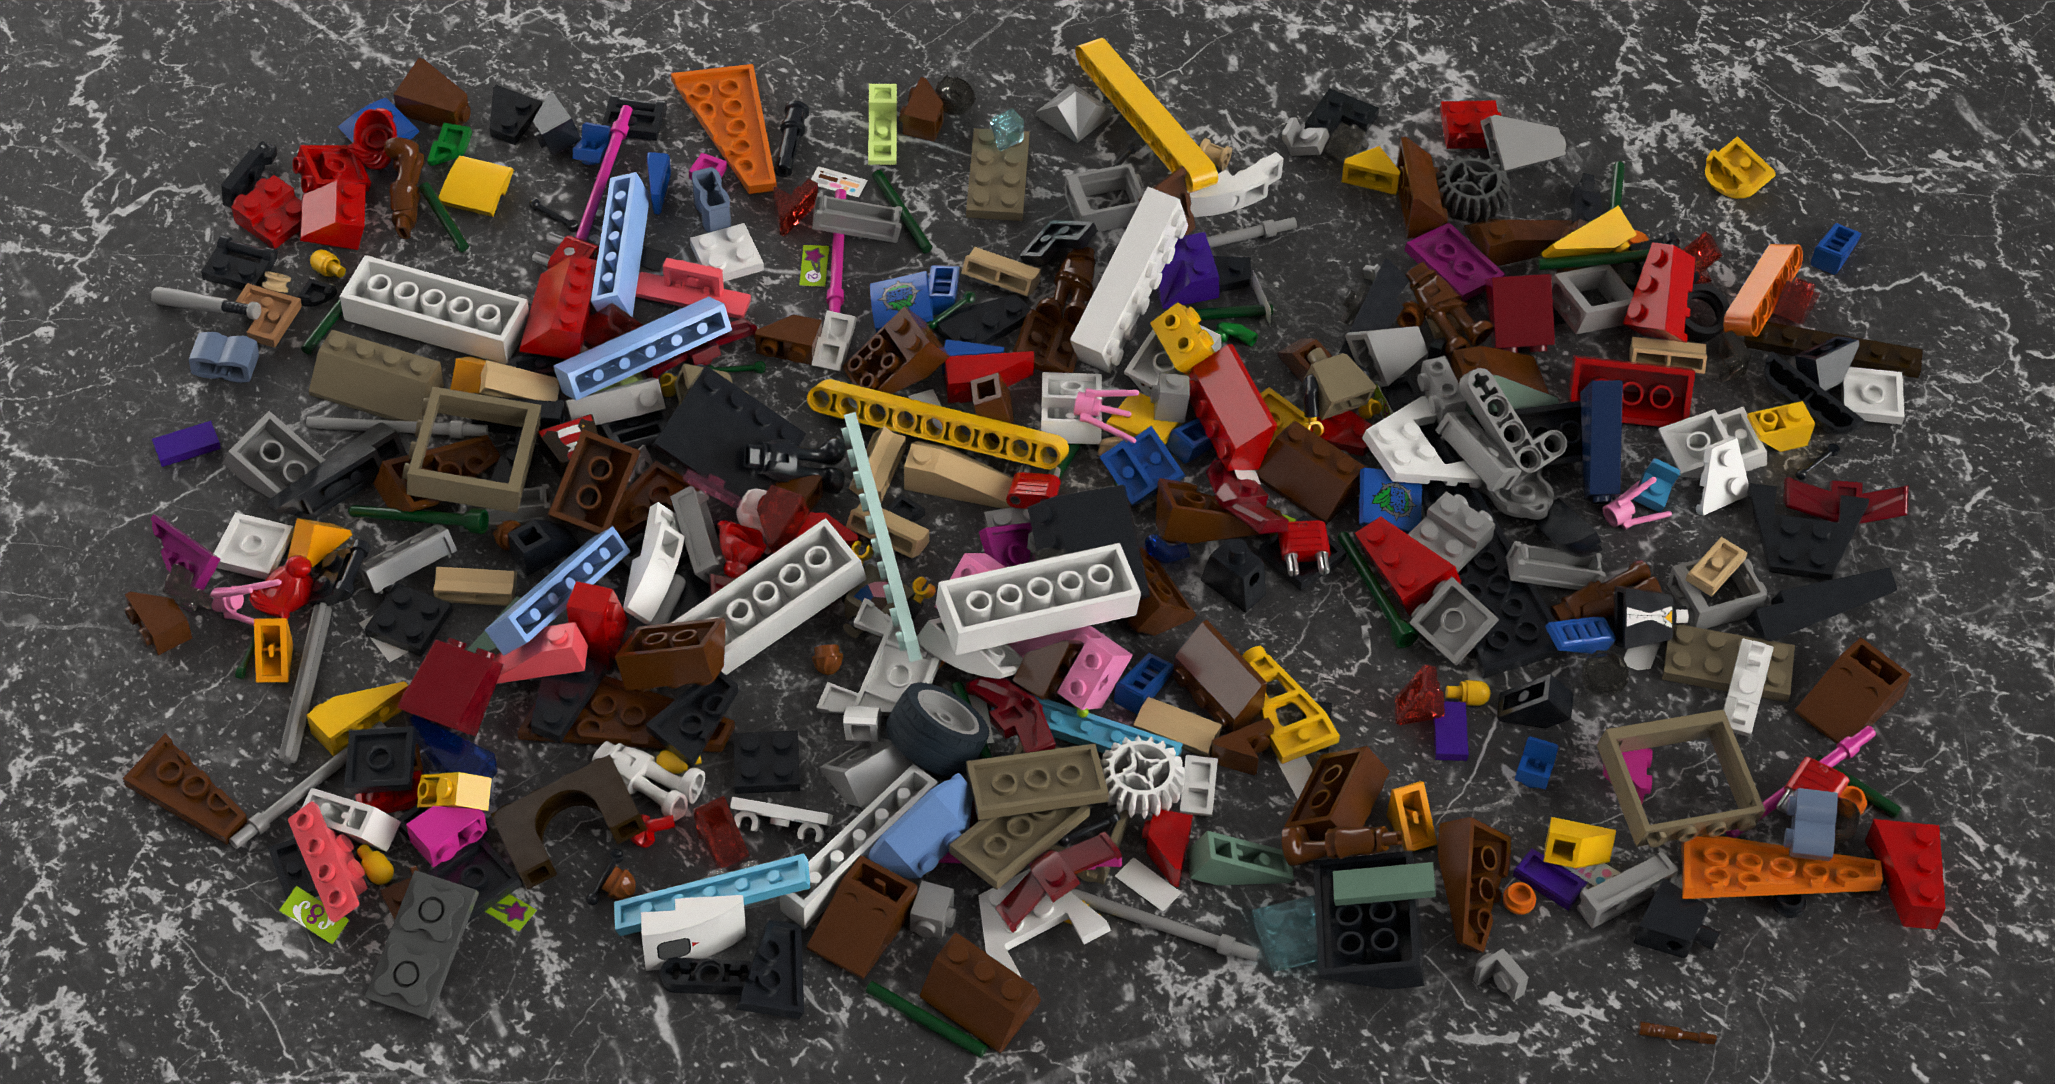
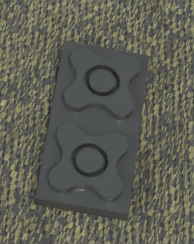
M415 870L365 998L430 1020L479 892L475 889Z

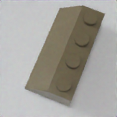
M331 330L318 350L309 387V395L386 419L417 422L418 419L423 420L424 418L421 415L424 398H430L432 387L443 388L444 382L439 361Z

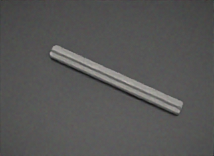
M324 602L314 605L278 755V759L284 762L285 765L297 762L307 714L309 713L332 614V608Z

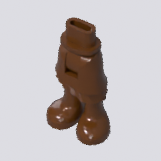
M395 137L388 139L384 143V151L388 157L393 159V168L398 172V177L395 182H392L389 190L390 209L393 212L391 220L398 236L401 239H409L411 237V230L415 227L417 221V208L421 199L420 189L417 187L424 165V154L419 153V145L412 140Z
M1073 248L1072 252L1067 254L1059 271L1055 274L1054 284L1056 285L1054 297L1040 300L1036 306L1037 312L1058 323L1063 318L1069 294L1072 296V300L1065 309L1064 319L1075 326L1078 325L1087 307L1085 301L1088 302L1093 292L1092 283L1096 264L1094 258L1095 250L1093 248Z
M1424 262L1419 263L1405 274L1410 280V289L1414 292L1423 315L1427 319L1433 320L1445 337L1447 344L1444 348V354L1449 360H1452L1453 350L1470 348V344L1458 333L1446 315L1451 314L1474 347L1480 345L1493 332L1494 327L1489 321L1482 320L1476 323L1464 310L1468 303L1463 302L1462 296L1456 293L1434 269L1430 270Z
M1636 560L1630 564L1627 571L1604 583H1601L1599 580L1596 582L1590 581L1571 595L1562 597L1561 603L1551 606L1550 609L1556 621L1589 617L1614 618L1615 586H1634L1632 588L1662 592L1657 578L1655 576L1651 577L1650 568L1646 562Z
M1302 826L1284 827L1282 831V849L1289 866L1302 865L1326 856L1332 859L1337 857L1342 859L1350 855L1381 853L1388 850L1390 845H1400L1403 843L1401 831L1388 832L1385 826L1378 828L1335 827L1334 829L1327 830L1325 840L1323 841L1310 840L1307 829Z

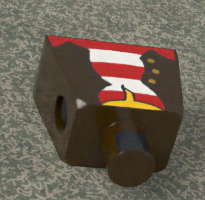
M592 414L537 431L541 454L561 480L582 429L598 434Z

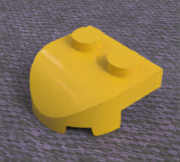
M1738 136L1719 152L1713 149L1706 158L1705 175L1708 183L1719 193L1735 199L1750 197L1776 176L1774 169Z

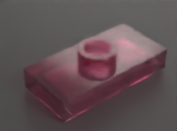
M687 467L682 476L685 482L735 509L739 507L743 500L742 496L724 487L726 481L711 473L707 478Z

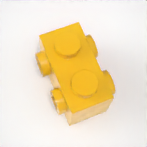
M1177 302L1150 322L1175 368L1189 376L1192 367L1215 353L1212 348L1214 341L1206 330L1201 329L1199 325L1201 318L1192 307L1186 308Z

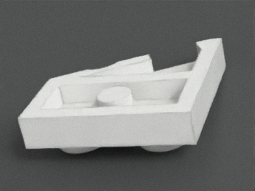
M1728 437L1706 447L1703 460L1704 471L1701 474L1700 486L1704 487L1702 502L1696 506V512L1700 515H1706L1748 496L1747 490L1749 485L1737 438Z

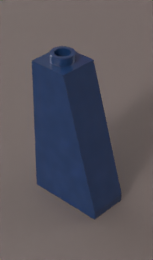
M1622 380L1591 381L1580 392L1584 499H1593L1594 504H1609L1611 499H1615L1620 495Z

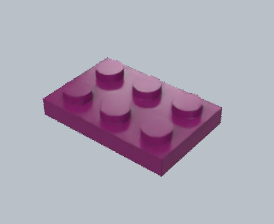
M1450 223L1406 242L1404 251L1418 264L1424 262L1430 270L1434 269L1456 293L1462 296L1463 302L1486 291L1485 279L1505 277L1506 275Z

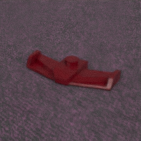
M745 318L730 322L732 331L643 371L647 378L653 377L659 380V375L685 360L694 366L698 364L708 365L714 358L721 355L720 345L748 336L755 339L757 326Z
M1221 459L1214 460L1206 471V475L1216 496L1215 500L1222 509L1230 512L1259 534L1287 531L1289 520L1284 516H1277L1264 507L1267 505L1269 495L1255 480L1238 479L1235 471H1226Z
M1786 477L1784 480L1783 503L1787 508L1838 523L1841 495L1868 498L1869 504L1859 523L1861 524L1907 516L1909 485L1862 494L1863 482L1832 480L1828 491Z
M980 676L966 682V690L969 694L977 696L995 708L989 711V719L1004 739L1017 735L1024 753L1055 748L1056 742L1044 716L1043 706L1033 695H1029L1005 678L998 679Z
M1105 831L1098 836L1060 852L1054 850L1047 851L1032 861L1030 865L1031 871L995 907V910L1011 932L1014 933L1017 930V925L1046 894L1054 903L1081 884L1075 874L1113 858L1118 860L1122 857V854Z

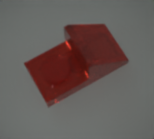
M808 178L801 186L795 188L792 195L775 186L773 187L774 209L780 235L785 237L814 208L818 193L817 182Z
M1705 231L1683 249V251L1696 258L1695 268L1700 278L1694 284L1711 282L1712 279L1707 268L1723 256L1712 235Z
M1425 664L1395 696L1396 724L1416 723L1441 718L1445 715L1444 693L1440 690V683L1437 681L1436 667Z
M724 796L693 809L697 836L699 839L705 840L717 870L726 868L750 856Z

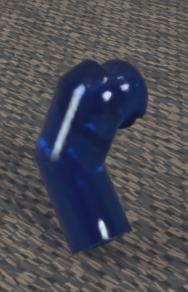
M1151 534L1145 539L1147 553L1160 563H1170L1190 557L1187 543L1170 546L1160 539V536L1157 534Z

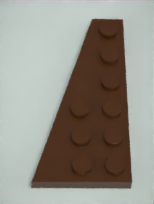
M605 675L562 742L602 745L605 741H608L613 745L621 743L628 747L668 749L647 732L646 724L670 705L674 699L652 691L625 690L623 681ZM535 702L517 731L518 739L555 742L532 733L531 722L536 705ZM723 717L703 751L722 752L735 729V721Z

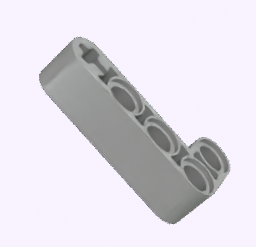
M1477 368L1461 378L1459 382L1461 394L1485 432L1522 471L1519 476L1539 470L1565 452L1567 440L1562 432L1558 430L1547 431L1532 439L1495 378L1488 370ZM1478 379L1480 381V385H1478V387L1475 388L1472 383H1474ZM1488 393L1489 396L1481 400L1480 397ZM1489 402L1495 404L1498 409L1496 417L1488 412ZM1505 428L1513 432V442L1505 439ZM1546 438L1553 442V452H1549L1545 448L1544 441ZM1521 454H1525L1529 458V468L1522 466L1520 462Z

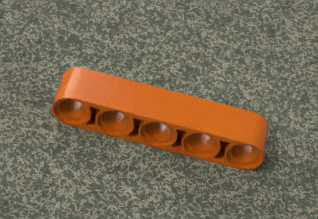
M1770 244L1725 313L1723 326L1727 336L1757 337L1802 265L1803 252L1799 244Z

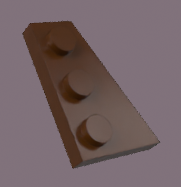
M655 461L624 492L611 527L613 526L622 540L646 528L650 506L659 502L675 512L670 496L689 486H693L697 492H704V488L660 462Z

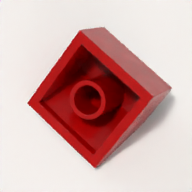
M336 180L303 194L300 241L358 250L365 226L366 185Z

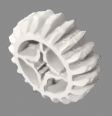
M1137 735L1135 741H1130L1125 737L1122 745L1114 742L1111 750H1105L1100 762L1109 792L1108 806L1117 804L1116 809L1118 813L1128 810L1130 817L1135 813H1141L1144 819L1148 812H1152L1156 817H1158L1161 809L1169 812L1172 803H1177L1180 799V794L1184 791L1186 774L1184 767H1182L1181 757L1176 756L1174 747L1165 749L1166 744L1164 740L1156 744L1152 736L1147 741H1143ZM1127 765L1129 766L1127 768H1124L1121 773L1116 774L1121 768ZM1166 779V781L1162 785H1160L1157 788H1154V786L1160 784V781Z

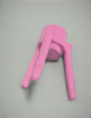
M1086 388L1085 392L1079 391L1077 394L1074 415L1080 416L1079 421L1090 423L1123 440L1135 443L1136 439L1093 418V416L1099 417L1100 412L1130 417V411L1102 405V399L1097 397L1138 396L1139 391L1093 390Z
M1651 477L1640 486H1638L1640 480L1637 481L1617 499L1603 507L1606 521L1612 527L1621 525L1624 530L1633 525L1670 517L1672 512H1659L1632 519L1635 507L1631 500L1657 481L1656 477Z
M276 579L242 586L214 588L210 594V605L214 611L223 612L225 619H235L254 626L253 618L236 612L243 605V595L252 593L253 590L278 586L281 584V580Z

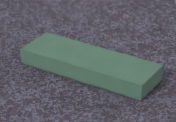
M1433 862L1333 871L1335 906L1436 897Z

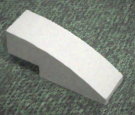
M847 706L843 719L846 740L878 742L881 732V708Z

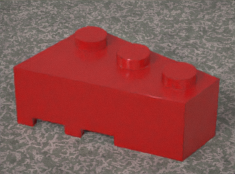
M1652 242L1623 324L1646 337L1687 343L1688 334L1684 333L1685 320L1690 317V308L1687 307L1688 293L1692 292L1696 258L1674 245Z
M1381 516L1355 532L1363 552L1409 616L1412 615L1413 611L1420 604H1426L1434 596L1432 592L1441 581H1448L1452 576L1459 584L1462 583L1453 564Z
M576 581L566 605L568 623L575 622L588 645L587 658L606 664L607 670H611L614 659H616L615 656L623 646L622 639L629 624V619L613 589Z
M1873 819L1865 842L1869 849L1872 848L1876 860L1881 861L1882 874L1889 887L1888 894L1903 927L1936 930L1946 909L1939 825Z

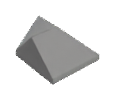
M1073 83L1036 111L1038 118L1076 143L1114 115L1113 109Z

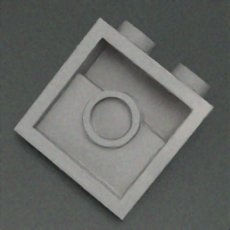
M1446 357L1423 361L1421 374H1418L1417 377L1418 385L1422 392L1425 391L1429 409L1432 414H1436L1437 422L1440 424L1447 412L1465 411L1467 401L1461 394L1459 383Z
M1446 491L1428 508L1426 517L1408 535L1453 564L1457 572H1459L1492 540L1495 523H1493L1492 517L1487 512L1482 510L1477 512L1469 507L1467 500L1462 495L1456 494L1453 496Z
M1451 576L1448 581L1443 580L1435 587L1432 592L1434 596L1426 604H1420L1411 615L1413 619L1409 623L1457 666L1499 619Z

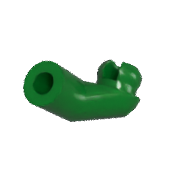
M1220 322L1216 325L1217 328L1214 331L1221 335V342L1223 343L1228 340L1229 335L1250 347L1258 339L1257 333L1237 323Z

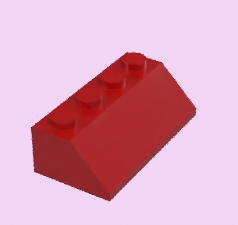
M570 256L540 274L521 341L520 352L564 359L581 354L593 309L591 296L597 260Z
M1227 344L1192 367L1189 374V401L1226 471H1234V469L1259 470L1277 428V423L1234 345Z
M1573 355L1569 383V402L1581 401L1580 392L1591 381L1622 380V423L1664 427L1689 418L1695 370L1692 368Z

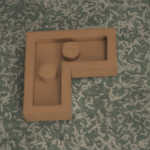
M247 283L235 301L246 304L258 302L261 305V314L248 329L247 336L256 340L257 343L273 348L277 346L302 307L300 298Z

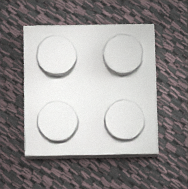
M745 223L690 238V246L698 263L722 269L723 282L764 271V263Z
M1849 367L1841 383L1842 403L1863 418L1864 421L1902 425L1905 417L1902 372Z
M235 512L214 552L221 559L216 568L266 580L279 566L292 540L293 526Z

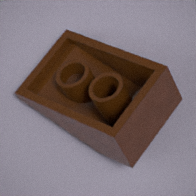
M1485 346L1453 350L1450 367L1458 383L1460 378L1469 371L1484 368L1492 375H1499L1549 394L1534 356Z

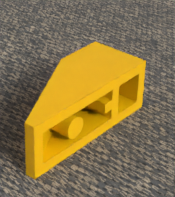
M1618 205L1555 242L1541 254L1544 258L1610 253L1611 251L1622 252L1630 247L1628 241L1637 234Z
M403 681L332 697L325 703L315 706L307 714L311 734L335 756L348 746L349 730L370 729L377 722L381 721L384 723L402 710L397 707L409 685Z

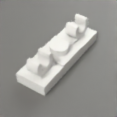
M1744 638L1741 641L1724 705V711L1733 733L1750 737L1752 734L1773 646Z
M732 797L730 806L732 809L740 810L734 817L733 825L735 828L740 829L743 818L750 817L752 820L751 831L757 832L760 827V820L757 815L770 817V824L789 827L790 821L800 822L804 824L798 829V839L804 840L807 829L813 828L816 831L815 842L819 843L824 838V831L821 825L831 826L833 815L737 797Z

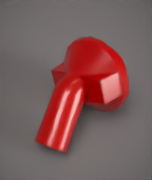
M640 815L647 830L630 839L640 847H650L655 841L654 832L675 828L673 815L650 819V816Z

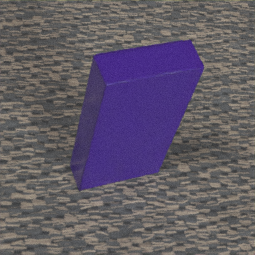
M211 421L152 439L161 467L221 449Z
M1434 701L1435 760L1467 761L1469 754L1466 702Z
M1531 848L1514 869L1513 876L1561 907L1569 910L1580 897L1581 890L1587 886V882L1560 865L1543 862L1544 855Z

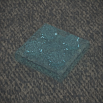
M1315 895L1252 910L1251 918L1272 972L1318 961Z

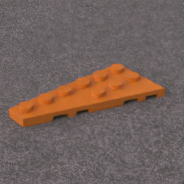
M747 64L671 73V82L748 194L777 191L776 177L754 65Z
M1708 834L1697 836L1687 842H1681L1682 899L1880 891L1883 881L1880 860L1834 853L1830 861L1789 857V848H1785L1783 845L1725 836L1710 837Z

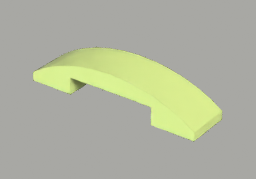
M869 84L868 165H897V84Z

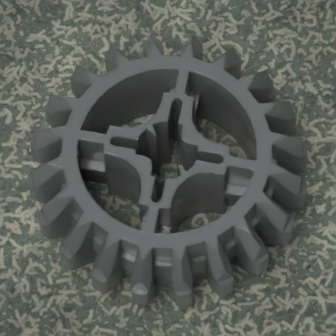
M1469 154L1466 158L1457 155L1455 160L1448 159L1446 164L1441 165L1438 170L1439 172H1437V185L1442 187L1439 191L1443 192L1442 207L1446 208L1447 212L1451 211L1453 218L1461 216L1463 221L1466 218H1472L1474 222L1478 218L1487 220L1489 216L1496 217L1499 211H1503L1507 200H1509L1510 179L1507 178L1506 171L1500 169V164L1492 165L1491 158L1482 160L1480 155L1477 158H1472Z

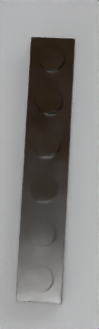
M1766 322L1757 337L1744 336L1743 347L1795 356L1836 336L1859 340V347L1852 360L1851 367L1902 372V376L1918 379L1921 373L1923 349Z

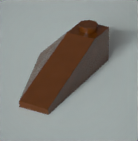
M1159 478L1156 526L1162 539L1172 544H1179L1180 542L1193 544L1259 534L1230 512L1222 509L1215 500V494L1211 496L1196 491L1198 486L1191 483ZM1264 506L1277 516H1283L1280 510Z
M1472 817L1439 824L1438 859L1457 944L1476 953H1484L1494 921L1491 911L1494 903L1500 901L1502 895L1499 890L1502 878L1508 876L1510 869L1512 837Z

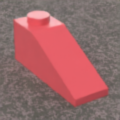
M576 623L546 626L523 646L504 656L501 652L495 655V661L504 664L496 684L585 671L588 645Z

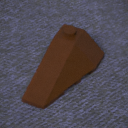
M1488 219L1464 225L1463 229L1470 242L1498 267L1542 256L1541 253L1561 239L1565 228L1572 225V220Z
M488 435L427 450L421 469L476 478L497 464L501 455ZM409 455L382 462L373 485L388 508L412 512L442 502L441 500L407 495V479H402L405 463H411Z

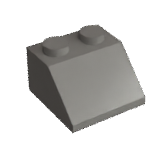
M879 738L878 742L864 741L819 768L847 804L866 808L910 766L905 755L894 746L891 740Z

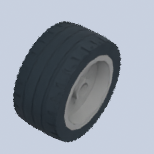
M922 682L911 684L903 692L892 709L885 725L887 736L903 755L928 771L952 777L957 773L962 776L967 772L966 761L977 759L990 734L989 727L983 717L961 697L942 687Z

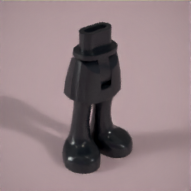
M831 437L817 448L796 446L789 439L759 441L756 445L746 444L744 447V467L752 468L757 474H763L773 480L788 483L792 478H802L817 474L822 476V485L825 492L838 494L842 490L845 481L844 472L841 469L833 467H805L797 465V462L801 460L816 462L822 465H836L844 458L845 443L841 438Z

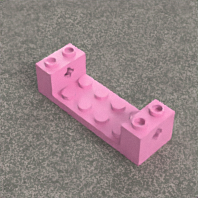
M964 553L950 580L1006 567L986 553ZM1092 626L1008 644L1024 658L1027 652L1064 640L1083 642L1084 646L1057 691L1059 695L1081 710L1086 708L1088 710L1102 709L1133 656Z

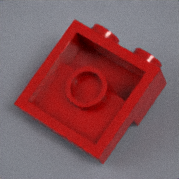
M1496 100L1441 101L1440 114L1446 149L1488 148L1480 121L1493 115L1501 116V112L1497 110Z
M300 145L297 157L293 159V171L302 177L301 188L303 193H308L336 180L366 185V191H369L371 181L362 162L353 153H347L348 145Z
M275 175L269 179H260L255 184L253 191L247 195H238L231 206L235 223L271 248L276 249L300 231L302 200L295 196L293 187Z

